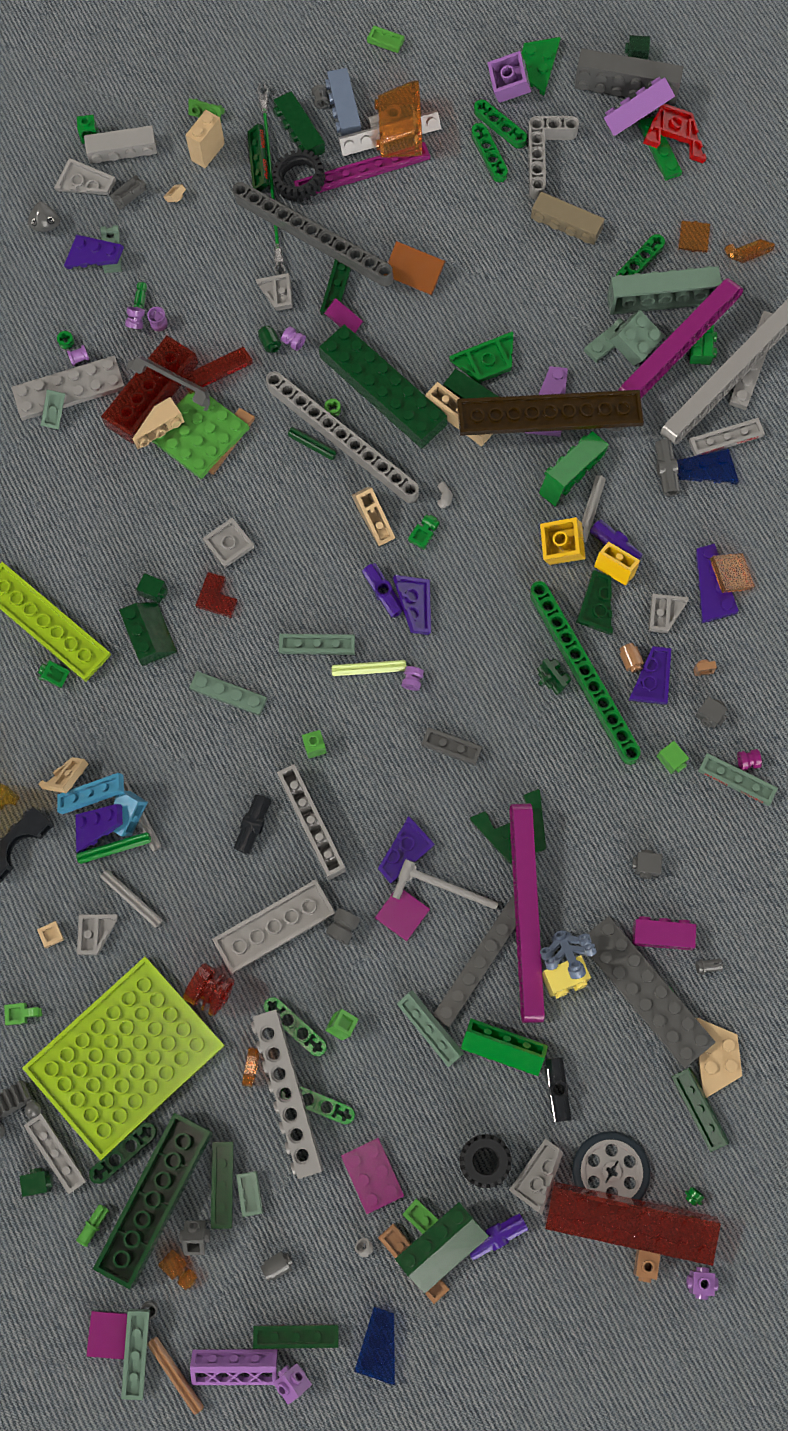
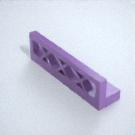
M278 1349L193 1350L190 1364L192 1385H274L273 1382L277 1379ZM196 1373H205L207 1376L197 1377ZM219 1373H226V1374H228L229 1376H227V1377H221V1376H219L218 1374H219ZM248 1373L250 1376L242 1377L239 1374ZM272 1373V1377H264L261 1374Z

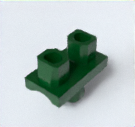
M546 658L537 668L538 676L541 678L538 685L540 687L546 685L556 695L562 693L570 683L571 677L567 673L562 675L558 673L557 670L561 666L557 659L549 660Z

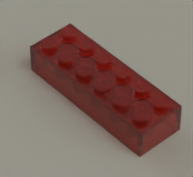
M167 335L148 358L150 361L185 379L189 377L198 365L196 353ZM146 367V370L140 374L136 372L102 414L101 418L105 427L134 445L133 437L154 406L169 397L172 398L182 384L149 367Z

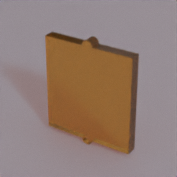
M681 221L678 249L707 253L710 224L699 223L698 221Z

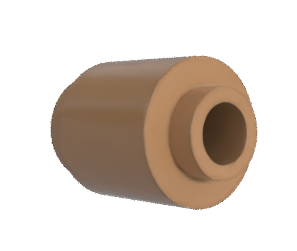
M634 643L622 646L620 648V657L626 671L634 673L641 670L644 661L638 647Z

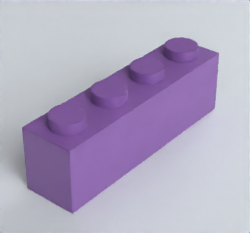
M658 77L651 82L652 86L648 89L643 87L635 92L637 96L633 99L628 97L620 102L622 106L616 110L613 107L605 112L604 120L613 136H616L675 97L665 77L663 79Z

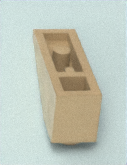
M367 487L352 494L354 502L378 546L395 539L373 489Z

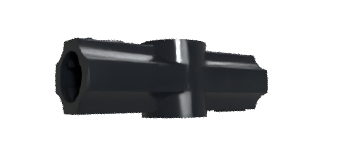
M255 794L248 813L242 819L241 831L234 844L235 850L250 855L257 836L262 832L265 823L264 818L271 805V800L267 797Z
M563 1057L545 1059L553 1122L571 1120ZM555 1084H560L563 1087L562 1095L554 1094L553 1086Z

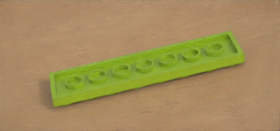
M0 563V610L83 681L87 682L111 656V653L6 564Z

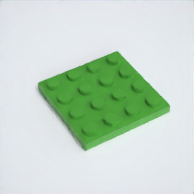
M191 390L176 405L185 422L178 428L168 431L164 436L156 438L151 442L199 479H202L250 428L247 423L211 396H209L211 404L208 410L204 411L205 407L193 402L192 399L195 391Z

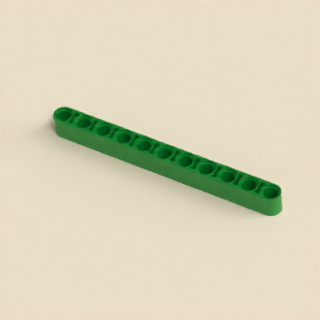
M542 581L533 583L530 598L621 760L627 765L635 764L641 754L636 740L548 586ZM541 590L543 594L537 595L534 591ZM549 605L552 607V610L547 611L543 607ZM558 621L561 623V626L556 627L552 622ZM568 637L570 642L565 643L561 638ZM577 653L580 658L574 659L570 654ZM586 669L589 674L582 675L579 670ZM595 685L598 691H591L589 686ZM598 702H605L607 704V707L601 708L598 705ZM614 718L617 723L614 725L610 724L607 719ZM623 734L626 740H618L617 735ZM633 751L636 757L630 758L626 752Z

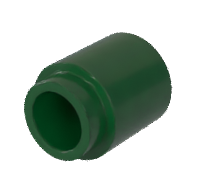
M269 325L261 327L258 331V338L267 353L277 352L281 347V341L275 330Z

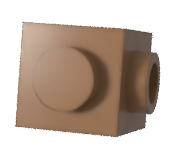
M637 1248L633 1274L639 1276V1281L651 1283V1279L657 1280L660 1253Z

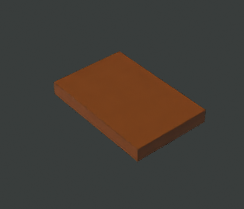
M396 241L388 264L392 267L394 280L433 295L446 261Z

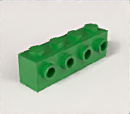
M472 1018L461 1046L462 1050L536 1076L540 1073L548 1045Z

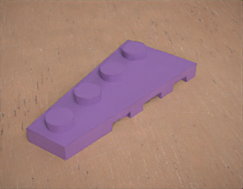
M550 366L539 395L565 394L568 368ZM561 431L524 432L561 437Z

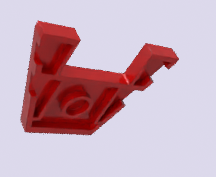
M668 104L660 106L644 138L643 144L658 148L662 135L689 144V159L704 163L707 159L706 154H703L701 149L703 147L702 141L697 136L698 128L693 113Z

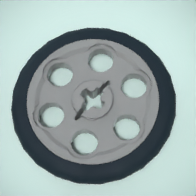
M607 1131L595 1134L582 1143L573 1160L572 1174L576 1189L584 1201L600 1211L615 1213L628 1210L640 1202L650 1184L651 1170L647 1155L639 1143L623 1133ZM609 1144H613L617 1148L616 1155L612 1157L608 1156L605 1151ZM591 1154H595L599 1158V1164L595 1167L588 1164V1157ZM627 1155H631L635 1159V1164L631 1168L624 1165V1158ZM616 1161H618L615 1166V1172L617 1173V1175H612L610 1178H608V1171H606L607 1167L612 1168L615 1165ZM596 1176L599 1179L598 1187L591 1188L588 1185L589 1177ZM632 1177L635 1180L634 1188L627 1189L624 1186L625 1178ZM609 1187H614L617 1190V1197L613 1200L608 1199L606 1196V1190Z

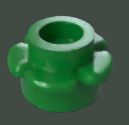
M691 1186L689 1190L685 1191L687 1195L686 1200L694 1206L703 1204L702 1201L705 1197L697 1189Z

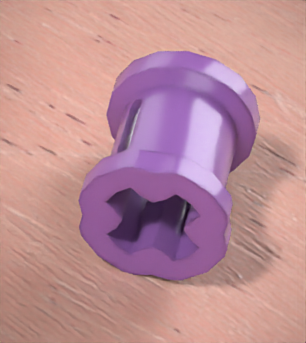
M84 345L79 349L67 351L73 366L78 362L90 360Z

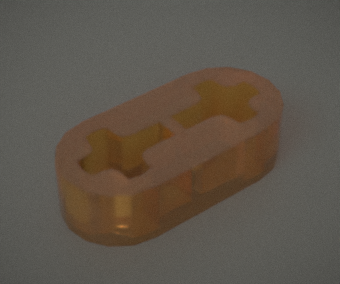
M249 1047L242 1086L253 1087L260 1055L258 1048Z

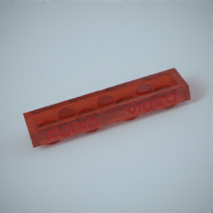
M241 347L181 377L203 388L253 364V361L246 349ZM186 387V389L188 390V392H189L190 394L193 393V392H195V391H193V390H191V389H189V388Z

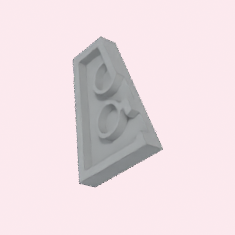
M69 158L54 189L60 192L109 195L116 182V178Z
M545 1139L509 1189L510 1192L541 1215L563 1151Z

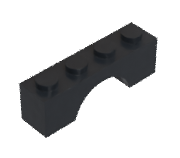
M35 807L27 809L22 814L21 820L18 823H14L8 829V833L4 838H0V883L13 870L11 852L14 846L25 838L41 840L54 826Z

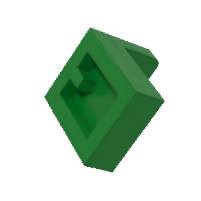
M49 660L45 664H41L37 673L40 674L39 680H45L58 688H62L70 671Z

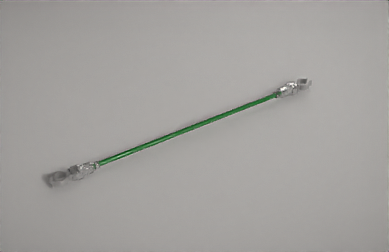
M259 83L257 90L259 104L261 105L264 117L271 198L275 200L267 123L268 88L264 83V88L267 91L265 94H261L259 92L261 84ZM274 225L276 242L274 249V263L276 266L274 269L276 270L281 265L284 268L282 272L284 274V256L279 244L278 227Z

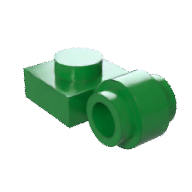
M426 514L421 522L424 526L417 524L408 537V542L424 550L434 535L431 530L435 531L440 521L435 516Z

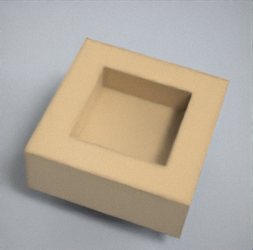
M182 184L174 185L165 194L164 199L167 202H178L186 191L185 187Z
M56 921L37 929L44 948L64 941Z

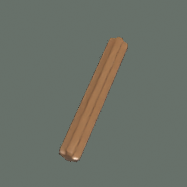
M154 1337L148 1342V1347L194 1415L198 1414L204 1408L203 1404L158 1337Z

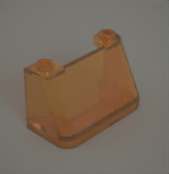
M414 80L379 94L378 99H375V110L379 111L380 139H376L377 150H380L381 157L422 156L419 80Z

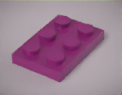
M379 1138L341 1155L366 1214L404 1197Z

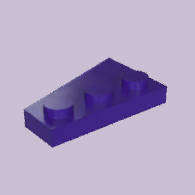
M76 235L64 267L66 269H73L76 266L84 268L94 264L98 266L118 264L124 247L121 244Z
M652 646L628 701L667 705L672 648Z
M114 804L75 815L76 853L86 851L88 846L95 845L99 838L109 835L123 824L121 804Z

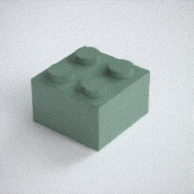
M639 310L628 318L609 341L635 366L648 356L665 335Z

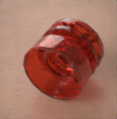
M203 963L189 982L183 999L194 1006L203 1000L201 1010L205 1012L209 1008L208 1014L214 1017L228 1001L235 980L229 977L225 981L226 975L224 973L215 979L217 970L207 963Z

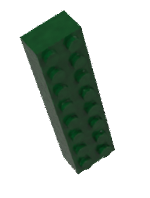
M345 324L319 346L320 358L421 449L447 426V415Z
M173 1113L93 1270L128 1289L134 1288L213 1134L211 1130L178 1113Z

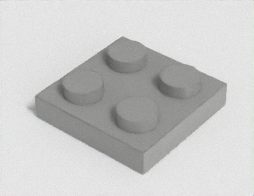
M233 518L202 538L203 542L224 568L255 548L252 541Z

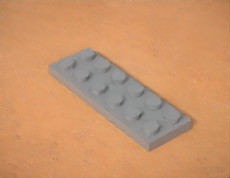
M115 355L11 387L22 421L43 414L47 389L66 393L63 408L125 390Z
M315 879L212 940L230 973L234 974L335 915V912Z

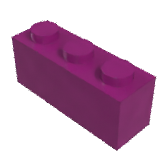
M640 916L639 919L633 922L632 944L642 947L692 951L696 946V924H691L690 920H679V923L671 922V919L659 918V921H653L651 917Z

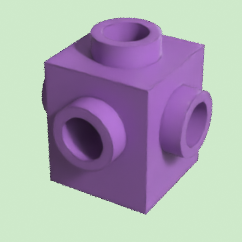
M696 1267V1270H690V1274L687 1275L686 1286L690 1293L695 1294L696 1299L708 1300V1296H715V1291H718V1278H715V1273L709 1272V1268ZM702 1280H706V1288L701 1287Z
M297 1363L290 1368L288 1365L282 1368L277 1373L279 1377L273 1382L278 1393L287 1404L300 1397L312 1385L305 1372Z

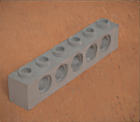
M295 764L278 771L277 774L328 880L345 873L346 868Z

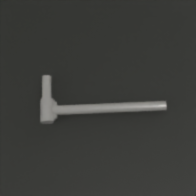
M406 859L392 897L400 899L406 881L414 877L495 910L499 903L416 870L415 863Z

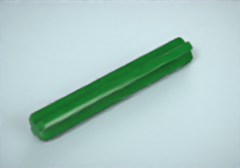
M146 832L77 853V862L83 864L151 843V836Z

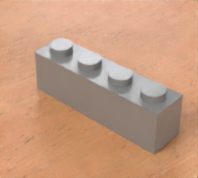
M152 125L84 135L86 154L90 164L158 154Z

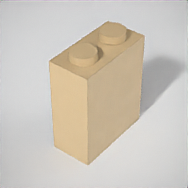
M208 110L203 112L186 133L191 161L203 168L208 166L225 144L220 117Z

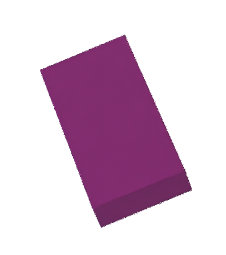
M336 298L324 313L338 326L341 327L345 324L354 333H356L363 322Z

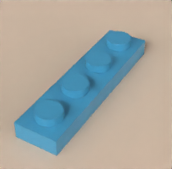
M118 772L71 789L67 793L57 794V812L66 814L124 793V775Z

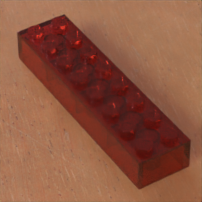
M553 1182L544 1222L546 1230L711 1266L714 1264L721 1227L718 1217L558 1182Z

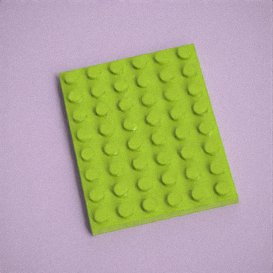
M144 957L22 1069L95 1155L102 1160L225 1045L148 958Z

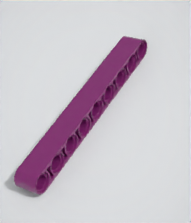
M730 278L725 279L621 385L618 391L640 390V397L642 398L740 298L743 288Z

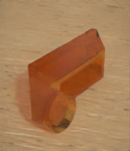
M759 239L739 248H736L734 244H729L724 248V251L730 259L744 263L773 251L775 244Z

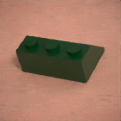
M157 602L134 603L119 609L142 666L177 653Z

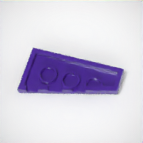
M715 544L697 548L696 562L699 577L701 623L737 614L739 610Z

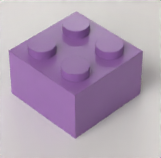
M521 51L487 62L493 91L499 103L531 92L526 64Z

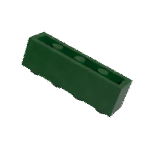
M290 91L273 99V112L277 118L281 119L282 127L285 131L288 130L292 143L297 144V149H301L302 152L305 149L309 153L312 151L317 156L325 153V143L293 92Z
M455 369L443 384L446 389L460 399L499 397L458 369Z

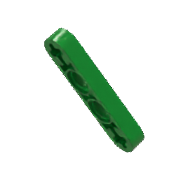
M481 99L475 102L474 114L513 147L520 149L526 145L527 135L521 128L486 100ZM496 116L498 120L493 122L489 118ZM508 126L511 128V130L509 132H505L502 130V128Z
M476 123L472 126V139L493 180L499 183L504 182L507 179L508 169L487 127L483 123ZM483 143H488L491 146L485 149L481 145ZM490 157H496L498 160L496 162H490L488 159ZM497 167H498L499 172H500V173H503V175H500L499 173H497Z
M660 234L652 235L617 272L616 276H626L627 273L628 275L641 274L663 250L665 244L664 237ZM657 242L660 243V244H656V245L654 246V248L652 249L653 243H657ZM647 252L650 254V257L643 258L641 253ZM636 264L639 266V269L632 270L630 265Z
M270 997L265 1001V1012H269L270 1006L268 1004L270 1002H277L276 1006L280 1011L283 1008L286 1009L280 1014L281 1020L287 1014L293 1016L294 1021L290 1026L283 1024L284 1030L315 1057L325 1054L327 1051L325 1041L276 997ZM300 1028L308 1030V1037L302 1040L297 1037V1032ZM312 1035L315 1036L312 1039L315 1043H322L321 1048L323 1050L321 1052H313L314 1046L310 1043L308 1046L305 1045Z
M300 1086V1089L303 1090V1096L310 1093L314 1097L311 1105H305L307 1110L341 1124L347 1125L353 1122L355 1112L350 1106ZM283 1088L281 1096L283 1099L288 1100L289 1098L286 1097V1092H284L285 1088ZM329 1101L332 1103L333 1109L330 1113H324L321 1110L323 1102ZM337 1104L341 1106L338 1110L343 1112L346 1109L349 1110L350 1119L347 1118L343 1121V1117L339 1114H336V1118L332 1117L336 1111Z

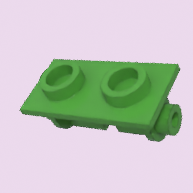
M189 98L188 115L199 118L205 110L220 117V120L221 115H224L225 108L222 105L208 104L196 98Z

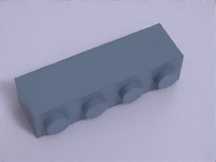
M348 69L327 71L328 79H325L326 89L330 90L328 97L330 104L334 106L332 114L333 119L337 118V122H335L337 133L345 136L361 131V123Z

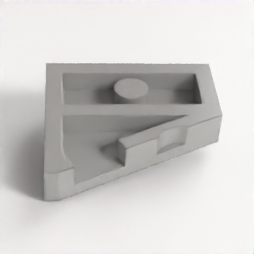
M289 273L256 279L258 286L276 311L293 308L291 277Z

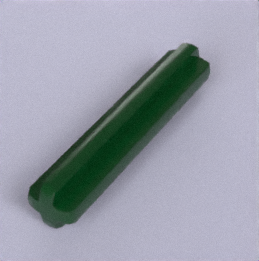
M291 427L288 431L290 438L326 458L334 460L336 457V450L294 427Z

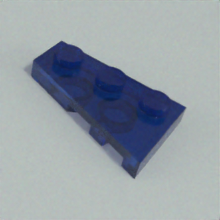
M729 449L677 460L679 480L699 482L706 480L714 481V483L730 482L735 485L739 483Z
M374 1306L354 1372L395 1386L394 1312Z

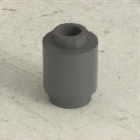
M281 1251L264 1261V1264L260 1267L268 1282L272 1279L275 1281L292 1270L291 1265H293V1261L288 1253L284 1254Z

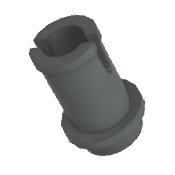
M720 958L713 960L699 959V961H696V971L702 975H705L706 972L722 971L723 964H720L722 960Z

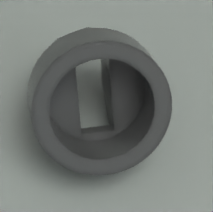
M153 1300L144 1302L141 1309L154 1307L149 1309V1320L155 1318L158 1312V1305Z

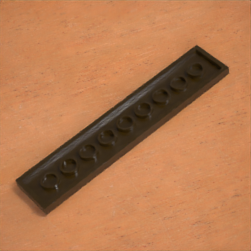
M640 390L457 399L460 436L637 427L644 424Z

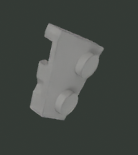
M652 594L649 632L668 633L687 604L689 597Z
M79 915L77 955H99L118 920V915Z

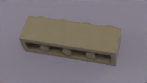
M540 192L531 212V218L536 222L546 224L552 229H558L569 236H574L585 243L593 245L603 229L605 220L603 217L543 192Z

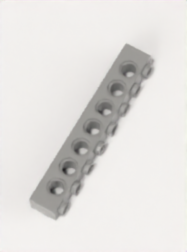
M276 1009L253 1016L254 1021L251 1022L254 1034H258L257 1048L260 1054L263 1053L265 1059L262 1065L265 1074L268 1073L270 1077L268 1082L270 1093L275 1095L276 1101L273 1102L276 1114L280 1113L282 1120L279 1122L281 1133L285 1134L287 1142H285L287 1154L292 1156L293 1162L290 1163L292 1173L297 1175L298 1179L320 1173L324 1170L279 1010ZM269 1027L274 1030V1037L270 1040L264 1036L265 1030ZM274 1047L280 1051V1056L276 1060L270 1056V1050ZM279 1067L283 1068L286 1073L282 1080L278 1079L275 1075ZM283 1088H288L291 1091V1097L288 1100L283 1099L281 1096ZM289 1108H294L297 1112V1117L294 1120L287 1117V1110ZM295 1128L302 1131L303 1137L301 1140L294 1139L292 1132ZM300 1149L307 1150L309 1154L307 1160H301L298 1157Z

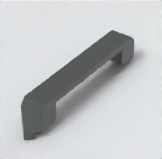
M143 356L128 362L127 371L131 369L140 374L146 370V367H149L195 391L192 399L193 402L205 407L204 411L208 410L211 404L208 390Z

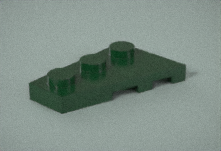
M596 570L592 571L576 620L578 624L608 635L613 634V627H611V576Z

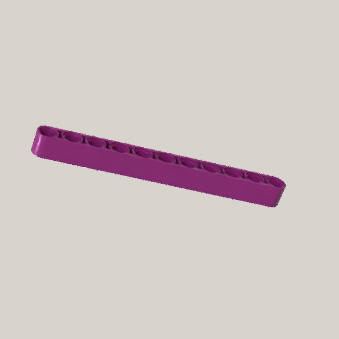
M530 803L510 804L509 816L520 1013L522 1023L544 1022L545 1014L533 810Z

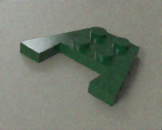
M539 789L523 795L525 803L532 805L535 854L546 850ZM486 811L470 817V822L476 826L497 852L511 865L510 823L493 829Z

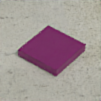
M403 890L400 899H396L392 895L389 897L375 919L407 942L430 909Z
M91 1311L87 1357L124 1360L128 1313Z

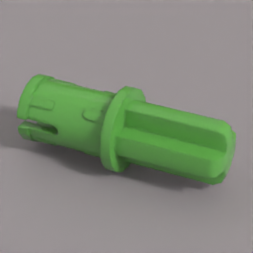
M101 1204L98 1205L89 1221L86 1220L84 1229L76 1239L78 1243L88 1247L89 1242L96 1231L100 1230L99 1227L109 1212L107 1207Z

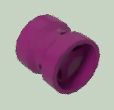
M758 749L737 753L739 769L744 771L751 768V766L754 769L761 768L762 760Z

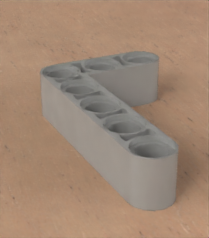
M534 116L529 120V195L532 199L537 200L540 192L545 193V140L575 139L579 127V120L576 117Z

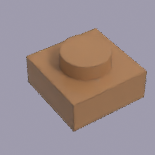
M709 660L699 661L693 669L694 675L714 674L717 669L716 662H709Z

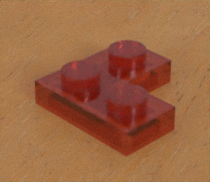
M207 572L195 605L196 608L232 618L238 601L236 598L221 594L226 577Z

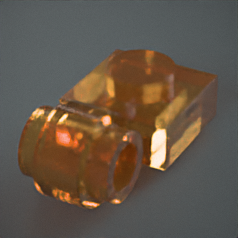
M172 1249L158 1264L172 1280L179 1276L177 1283L184 1290L191 1289L198 1278L191 1269L184 1270L188 1263L175 1249Z

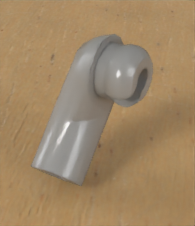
M443 481L437 486L442 494L437 504L442 509L449 506L453 498L451 490Z

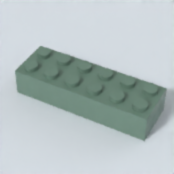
M719 266L669 270L667 272L654 271L647 274L635 273L633 275L611 277L607 294L610 315L634 313L639 310L644 312L699 306L722 283Z

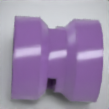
M127 307L128 318L125 321V326L133 329H142V317H144L145 310L138 307Z
M152 307L147 313L150 326L155 331H163L168 324L165 311L161 307Z
M291 326L286 328L281 337V341L286 345L290 344L291 348L295 351L301 349L306 340L305 335L297 333L296 329Z
M407 666L404 672L406 676L402 680L401 686L408 690L418 691L420 690V679L423 678L424 671L417 667Z

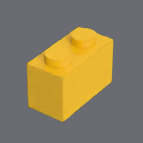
M608 541L599 552L594 567L626 586L635 575L640 560Z

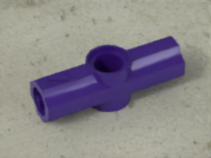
M601 519L590 529V533L601 541L604 546L609 541L639 560L642 558L643 554L629 543L623 533L614 531Z
M376 563L366 566L362 570V574L373 589L376 598L380 600L391 618L397 617L403 612V608L392 589L391 583L385 579ZM380 588H386L388 592L382 594L378 590Z
M520 1213L501 1224L497 1223L486 1229L485 1232L489 1237L470 1253L472 1260L480 1258L491 1250L495 1251L505 1246L511 1239L528 1231Z

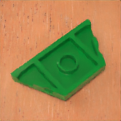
M560 37L524 43L521 52L526 64L530 87H536L543 96H545L561 41Z
M513 331L450 355L449 360L478 383L512 370Z

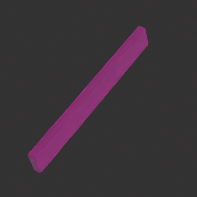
M421 142L326 171L324 186L321 187L320 192L316 191V194L429 160L430 154L425 142ZM313 176L294 181L295 187L306 184Z

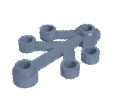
M561 930L552 937L550 947L542 948L540 954L542 959L545 960L547 970L556 969L559 962L566 956L569 963L568 972L570 978L580 979L585 976L586 971L584 965L576 960L574 953L593 956L597 953L595 945L591 943L589 934L585 933L576 937L571 936L567 931ZM570 944H580L581 946H574ZM558 948H561V949L558 951V953L554 956L553 953H554Z

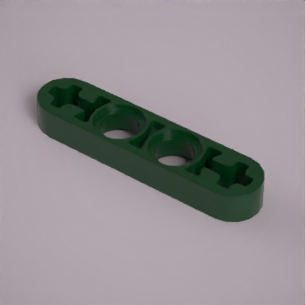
M147 1122L136 1128L91 1168L89 1172L90 1180L93 1183L101 1184L111 1178L157 1136L156 1126ZM144 1127H151V1137L144 1136L141 1139L142 1141H144V1143L141 1144L140 1140L137 1137H135V1135L138 1134V1136H141L145 1132L143 1130ZM129 1140H134L137 1143V1148L134 1152H129L126 1149V1144ZM113 1154H118L121 1157V1162L118 1166H113L110 1163V1158ZM105 1162L107 1167L110 1168L112 1171L109 1172V1170H106L102 1174L103 1179H96V1169L103 1170L106 1167L105 1165H103V1163Z

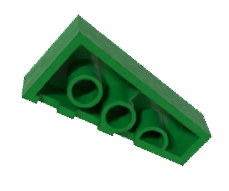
M593 431L588 436L584 435L577 446L573 445L565 457L562 455L554 467L550 466L545 471V479L539 494L556 507L560 503L559 500L562 494L566 496L571 491L570 489L574 486L575 482L579 483L587 470L590 471L601 460L609 444Z

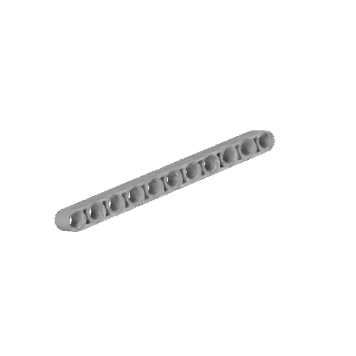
M788 299L665 423L660 432L662 436L671 440L673 444H678L788 332Z
M275 371L268 373L266 382L268 391L405 502L414 503L417 501L419 487L414 480L283 375ZM305 403V405L299 406L298 404ZM312 414H319L316 417L311 416ZM328 424H331V425H332V426L329 427V428L324 427L325 425H328ZM340 435L346 436L345 438H342V439H341V438H338ZM353 446L360 447L356 450L352 449ZM367 457H372V458H373V459L370 460V461L365 460V458H367ZM380 468H386V469H387V470L384 471V472L379 471ZM394 479H399V480H401V481L398 482V483H394V482H393ZM408 490H413V491H414L413 494H408V493H406V492H407Z

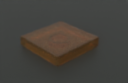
M743 553L716 555L710 558L722 593L751 590L755 587Z

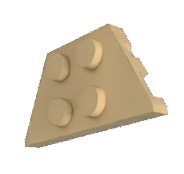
M696 1018L716 1042L698 1057L701 1088L707 1098L742 1077L738 1035Z

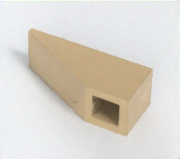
M171 397L154 406L133 437L137 449L147 446L151 441L164 436L168 431L178 428L185 422Z

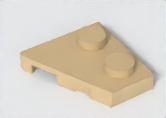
M72 757L63 766L52 772L55 775L47 782L42 780L39 786L44 790L67 793L89 764L85 759Z

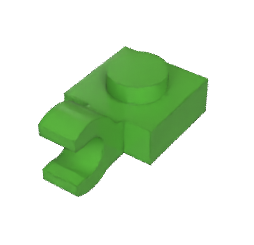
M27 1003L4 1005L6 1026L27 1024L28 1017L42 1016V1008H27Z

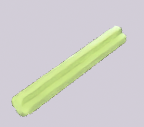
M405 660L332 665V675L405 671L407 666Z

